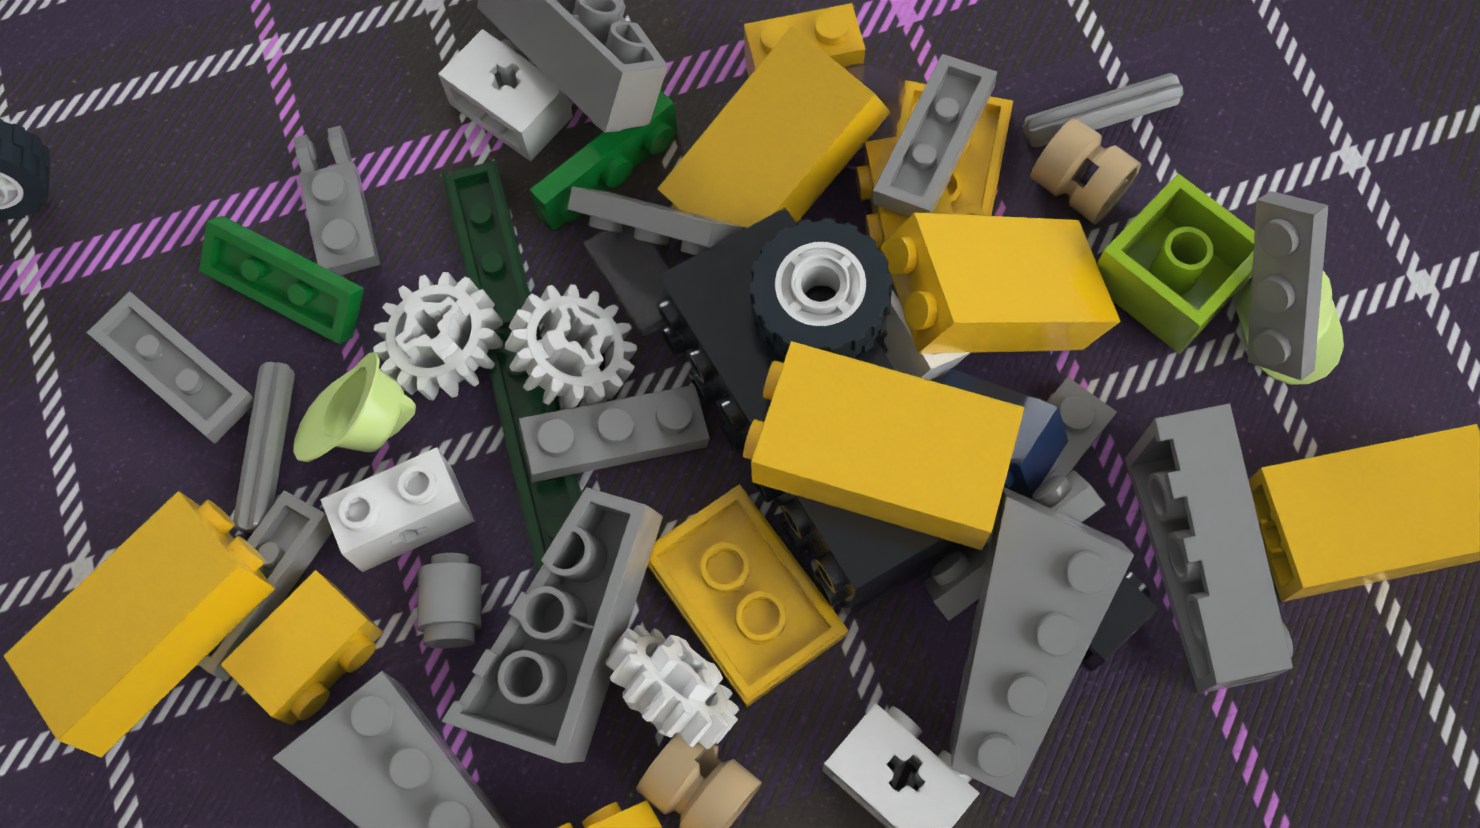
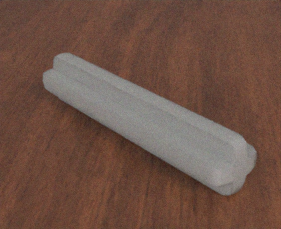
M1168 73L1035 113L1025 118V124L1023 125L1024 135L1029 145L1037 148L1047 145L1055 134L1069 120L1075 117L1093 130L1169 108L1180 102V98L1183 96V86L1180 84L1176 74Z
M265 362L259 367L233 518L234 528L248 534H253L275 501L295 376L294 371L285 363Z

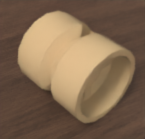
M1075 117L1069 120L1048 143L1036 161L1030 177L1055 197L1064 193L1068 194L1069 207L1095 225L1109 213L1126 192L1138 174L1141 163L1116 145L1106 149L1101 146V135ZM1093 163L1096 164L1099 168L1088 183L1084 185L1080 182L1081 178Z
M677 733L649 766L638 783L636 791L662 814L665 815L676 811L680 815L679 828H730L756 794L762 782L735 759L721 762L718 759L719 746L716 743L710 749H706L699 742L694 747H691Z

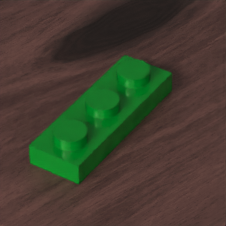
M660 90L649 125L623 129L618 132L601 133L532 187L530 193L539 219L552 232L565 222H572L578 219L583 213L568 210L572 186L605 191L609 187L615 188L622 184L629 177L632 169L650 154L655 155L666 149L673 140L674 135L678 133L674 102Z
M224 216L207 221L199 272L339 345L353 338L364 291L363 287Z

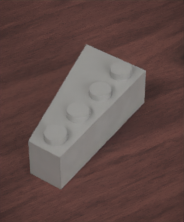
M478 0L477 8L603 132H618L623 129L650 124L668 65L639 24L625 20L623 15L626 6L622 0Z
M1229 403L1155 418L1125 457V462L1197 692L1201 694L1272 679L1293 668L1291 661L1293 644L1290 633L1281 619L1231 405Z
M586 487L541 561L544 564L527 591H521L508 614L511 617L492 648L485 650L472 671L475 675L460 700L452 703L441 722L560 763L584 762L609 687L610 676L614 671L606 665L605 661L610 656L608 652L628 627L663 516L648 505Z
M1005 487L1002 491L992 538L989 542L985 573L979 603L976 606L972 626L973 632L962 676L949 747L952 769L1014 798L1134 554L1122 541Z
M383 671L379 672L273 757L274 760L359 828H511L403 685Z

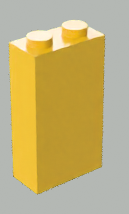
M791 26L657 189L673 203L670 208L746 228L783 208L788 210L797 223L891 112L873 91L794 26Z
M914 212L881 245L882 252H884L888 260V270L892 273V281L918 354L1083 350L1121 322L1079 220Z
M791 341L784 363L773 360L766 378L763 398L771 400L765 421L754 419L746 438L743 457L752 460V482L982 550L992 533L1025 407Z
M1477 424L1262 467L1249 479L1268 564L1281 602L1480 561V430Z
M178 491L3 655L57 741L102 758L275 590L274 586L259 570L266 562L265 559L242 537L237 536L234 539L229 531L235 526V523L212 501L206 500L200 506Z

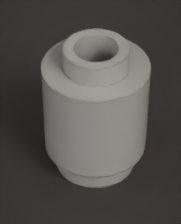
M441 553L433 555L431 557V564L421 566L418 569L417 630L424 632L423 645L442 649L474 645L475 631L481 629V567L469 563V556L465 554Z

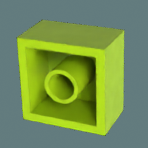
M1178 173L1104 249L1097 265L1112 301L1178 354H1181L1251 278L1255 231Z

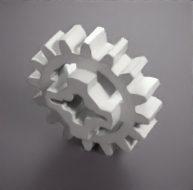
M449 272L442 273L438 285H434L426 275L420 276L419 290L413 293L405 286L400 287L399 293L403 301L398 306L385 303L382 308L391 316L389 322H382L374 326V331L385 340L373 347L374 352L384 361V364L381 366L382 371L398 381L402 388L410 395H413L418 390L428 400L435 399L439 387L452 398L458 396V383L464 379L470 385L477 386L479 381L475 374L476 369L479 366L493 369L495 363L487 356L488 350L503 346V341L493 331L503 325L501 317L493 309L494 302L483 289L479 290L469 278L464 277L457 283Z
M570 284L563 296H560L553 285L547 286L541 298L534 294L528 296L521 310H517L508 327L512 332L505 343V349L517 353L510 364V369L515 372L526 371L529 377L523 388L529 391L538 385L545 390L543 403L547 405L556 396L564 397L566 409L575 408L582 398L587 405L600 403L604 397L611 400L635 367L629 360L637 351V345L623 341L632 329L630 323L616 324L613 317L619 308L614 304L602 309L597 305L599 293L593 291L587 299L579 297L576 285ZM543 323L545 328L540 334L542 339L537 340V327ZM605 353V367L601 372L599 366L604 360L601 354Z
M637 625L634 630L627 628L608 652L610 656L606 659L605 663L614 670L610 676L611 681L625 688L622 694L629 708L639 711L642 714V718L647 722L651 721L659 733L670 738L679 733L688 746L694 747L699 742L706 749H710L714 743L718 744L737 722L738 719L734 715L739 711V708L729 700L733 694L731 690L719 684L723 679L720 671L714 663L706 661L691 649L686 640L674 635H670L665 639L659 630L654 628L649 634L641 625Z

